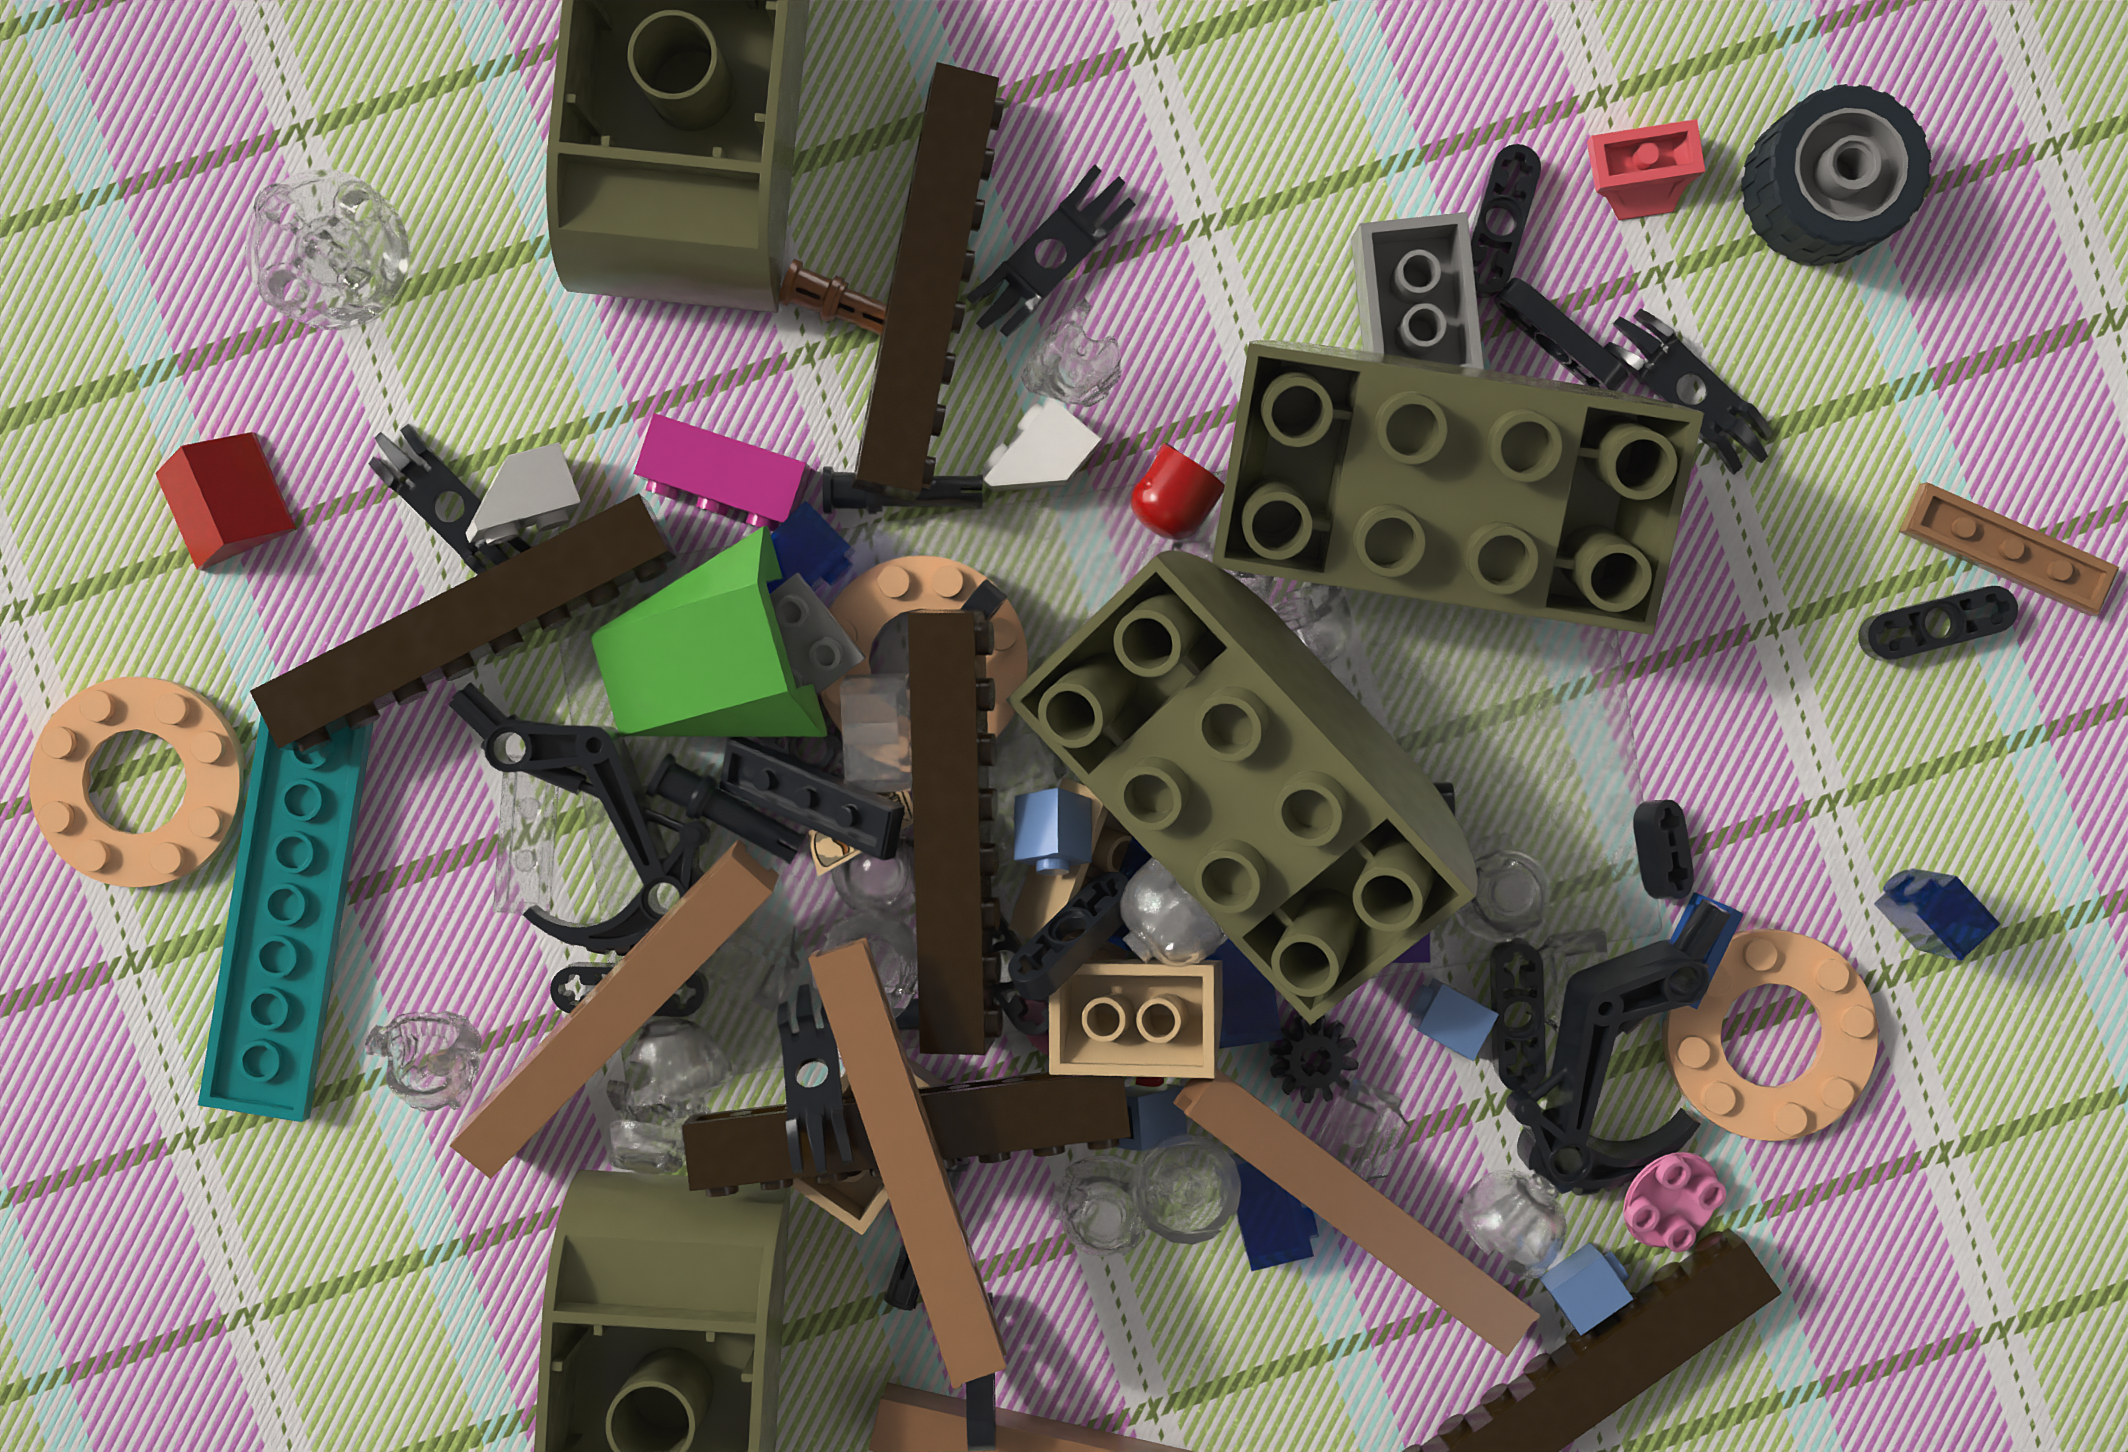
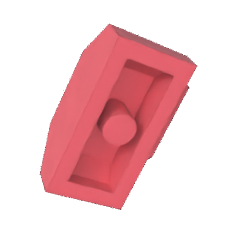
M1697 119L1592 135L1587 140L1596 192L1606 197L1618 220L1673 212L1688 184L1705 172Z

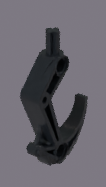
M468 683L463 690L455 693L452 697L453 700L448 705L484 739L480 747L484 750L485 757L490 765L502 772L522 771L576 795H579L582 791L599 798L643 883L641 890L620 913L603 922L590 924L567 922L550 915L538 905L529 907L522 915L548 935L571 946L586 947L587 951L607 955L610 951H615L618 956H625L669 911L658 902L657 891L662 883L673 885L679 892L681 899L705 874L699 867L700 847L710 840L711 831L709 826L700 820L684 824L651 809L625 740L614 727L551 724L521 720L516 714L506 717L474 684ZM514 733L521 736L526 747L524 756L518 762L510 759L506 752V742ZM567 767H583L591 783L586 782V775H583ZM658 824L679 833L680 841L670 855Z
M1702 899L1675 942L1666 939L1580 970L1568 980L1551 1077L1530 1094L1527 1090L1520 1088L1511 1092L1506 1100L1507 1109L1523 1126L1517 1142V1154L1527 1168L1534 1171L1544 1188L1548 1191L1560 1194L1572 1191L1577 1196H1587L1599 1193L1601 1188L1608 1192L1621 1188L1625 1183L1633 1182L1636 1176L1654 1160L1671 1153H1677L1701 1125L1689 1111L1680 1107L1678 1112L1664 1126L1641 1138L1627 1141H1609L1589 1135L1616 1037L1622 1032L1628 1035L1653 1014L1692 1005L1706 994L1710 975L1707 971L1709 964L1703 958L1731 916L1730 913L1713 902ZM1548 1093L1546 1109H1543L1537 1101Z

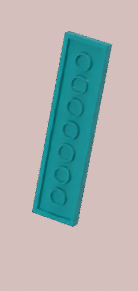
M262 715L260 716L198 1106L304 1122L310 1119L374 722L356 730H350L346 726L330 735L332 742L326 747L302 755L300 750L278 749Z

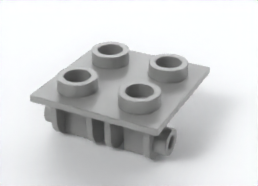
M798 572L770 593L796 688L813 683L816 695H818L866 658Z

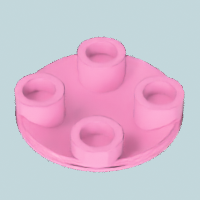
M1677 1152L1662 1156L1648 1164L1631 1183L1623 1207L1626 1227L1634 1238L1647 1246L1668 1247L1676 1253L1684 1252L1694 1244L1696 1233L1708 1222L1713 1211L1724 1203L1726 1189L1718 1181L1714 1168L1701 1156L1688 1152Z

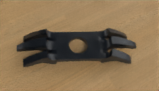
M1094 164L1078 186L1059 204L1054 213L1007 261H1003L988 279L966 296V299L972 305H975L1001 287L1004 280L1009 283V286L977 321L976 324L982 330L1005 315L1023 297L1027 301L1000 329V332L1006 338L1010 336L1035 312L1042 301L1068 274L1119 226L1136 206L1130 198H1127L1098 228L1094 225L1126 182L1120 176L1087 207L1079 211L1077 209L1102 173V170ZM1054 239L1061 242L1065 247L1067 255L1061 266L1055 269H1047L1037 262L1035 251L1044 240Z
M1641 308L1633 317L1662 342L1620 316L1612 323L1617 330L1641 351L1648 362L1645 364V360L1612 342H1608L1603 348L1627 368L1640 384H1646L1663 401L1703 412L1704 416L1699 439L1718 454L1733 475L1743 466L1726 436L1719 435L1721 430L1737 441L1760 464L1763 463L1768 457L1764 447L1742 418H1736L1735 415L1738 413L1765 441L1769 440L1773 435L1772 429L1752 403L1741 399L1677 338L1676 331ZM1684 375H1696L1704 382L1706 392L1700 403L1695 405L1686 404L1678 397L1677 383Z
M410 424L404 426L400 431L414 452L425 460L421 466L384 433L380 432L375 437L376 442L388 459L408 479L403 483L377 457H373L368 463L389 488L400 495L461 556L464 563L472 571L479 575L489 570L476 556L475 553L478 550L495 565L510 559L498 544L488 546L485 539L469 543L466 531L482 501L427 446ZM446 492L459 494L464 502L463 514L454 522L442 521L435 511L437 499ZM520 536L507 541L508 544L520 553L532 548Z
M809 984L800 985L797 993L796 1019L799 1032H792L788 1000L778 1005L777 1012L787 1103L786 1130L793 1174L804 1172L801 1125L807 1126L817 1174L827 1173L826 1120H832L843 1165L854 1163L847 1129L846 1110L843 1102L838 1046L823 1002L821 1004V1016L824 1027H816ZM811 1062L823 1063L828 1068V1074L821 1084L815 1087H804L797 1082L798 1072L804 1065Z

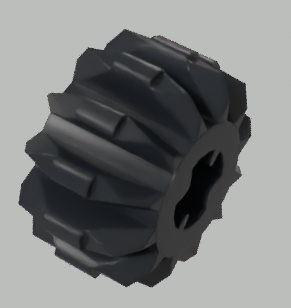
M1296 1014L1293 1016V1022L1297 1028L1296 1032L1291 1034L1283 1026H1279L1276 1029L1279 1037L1286 1042L1285 1046L1274 1044L1268 1047L1270 1056L1282 1059V1061L1270 1067V1073L1273 1078L1287 1076L1281 1087L1286 1095L1294 1093L1301 1086V1099L1304 1103L1309 1104L1314 1098L1315 1089L1319 1088L1323 1099L1326 1102L1333 1100V1093L1329 1085L1334 1081L1344 1090L1350 1087V1082L1341 1074V1070L1354 1071L1358 1069L1359 1063L1356 1059L1343 1056L1357 1047L1356 1041L1352 1037L1339 1039L1345 1029V1026L1339 1020L1334 1021L1325 1029L1326 1018L1323 1015L1312 1023L1311 1027H1307L1305 1019L1300 1014ZM1321 1047L1325 1049L1319 1051L1320 1055L1324 1058L1321 1065L1316 1066L1313 1063H1309L1305 1068L1301 1066L1307 1064L1302 1057L1306 1049H1310L1313 1052H1317Z

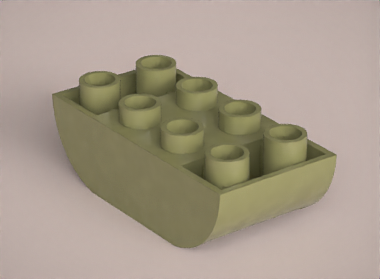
M562 0L547 145L546 203L552 256L558 277L567 292L778 313L810 0Z
M1253 340L1249 342L1212 563L1217 568L1654 635L1704 413L1657 399L1557 380L1334 346L1289 341Z
M1168 550L1157 554L1006 699L1014 710L1310 1025L1476 897L1478 885L1477 871L1469 844L1449 806L1420 766L1266 602L1234 576L1199 556L1175 550Z
M583 1169L576 1173L568 1188L559 1214L547 1270L542 1308L534 1452H775L791 1186L778 1190H761L760 1183L739 1185V1192L735 1194L707 1197L705 1190L690 1191L688 1176Z

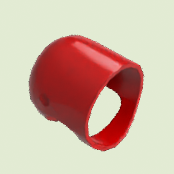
M1163 442L1156 453L1152 466L1141 481L1136 483L1130 499L1131 509L1142 525L1158 536L1169 540L1180 541L1188 539L1202 526L1224 493L1225 485L1204 467L1180 453L1168 443Z

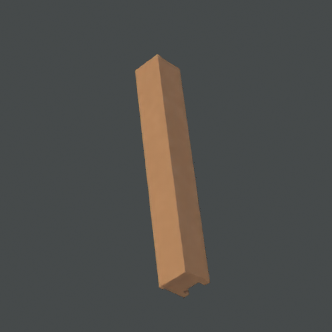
M738 839L466 1119L449 1146L491 1179L773 893L779 874L773 868L767 871L745 852L747 846Z
M864 937L823 952L821 949L814 951L808 957L954 1390L962 1387L963 1383L1006 1369L1007 1365L1004 1356L1007 1355V1350L868 939Z
M1218 1068L1215 1078H1191L1173 1101L1189 1118L1507 1358L1534 1321L1537 1322L1541 1316Z
M887 1382L884 1396L880 1397L869 1451L968 1452L966 1400ZM996 1407V1451L973 1452L1195 1451Z

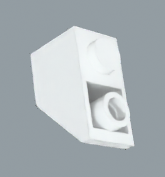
M1051 398L1044 408L1036 403L1019 422L1017 427L1023 433L1009 448L1002 443L985 462L983 468L989 473L983 480L985 486L993 492L1067 486L1100 447L1101 438L1054 398Z
M553 443L506 457L466 531L469 543L485 539L488 546L497 545L518 537V529L537 525L539 531H546L560 527L570 521L568 515L572 514L581 501L560 443Z

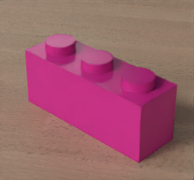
M653 413L633 474L648 481L646 491L672 500H676L678 492H683L698 497L696 507L726 517L728 509L731 508L749 514L746 521L747 524L757 528L768 526L770 532L776 533L779 524L793 529L812 468L805 462Z

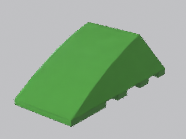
M768 526L761 527L590 634L618 733L621 737H825L828 735L813 683L796 688L766 583L782 579L783 577Z

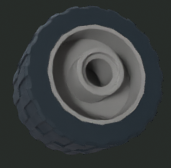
M1847 84L1834 85L1830 89L1816 91L1802 102H1798L1761 134L1754 143L1755 147L1748 154L1744 164L1745 173L1744 177L1741 178V191H1743L1744 195L1743 207L1745 214H1748L1753 224L1751 227L1757 236L1760 235L1766 241L1769 248L1774 252H1780L1787 256L1789 260L1797 263L1806 262L1810 263V265L1823 266L1826 263L1834 262V264L1847 261L1901 230L1910 221L1913 213L1917 212L1922 205L1924 193L1929 188L1931 174H1929L1930 163L1932 162L1931 152L1926 144V134L1922 126H1919L1914 119V114L1906 105L1902 106L1898 103L1894 96L1885 91L1882 93L1873 90L1870 86L1860 84L1858 86H1848Z

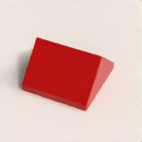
M248 432L182 445L155 473L197 570L206 569L297 529L256 433Z

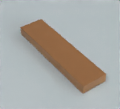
M1928 482L1919 484L1899 530L1904 535L2088 616L2099 615L2119 570V566Z

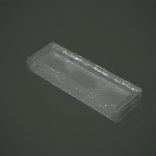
M508 754L510 759L515 762L520 761L524 756ZM522 771L503 772L493 912L523 914L529 907L538 905L550 914L559 787Z

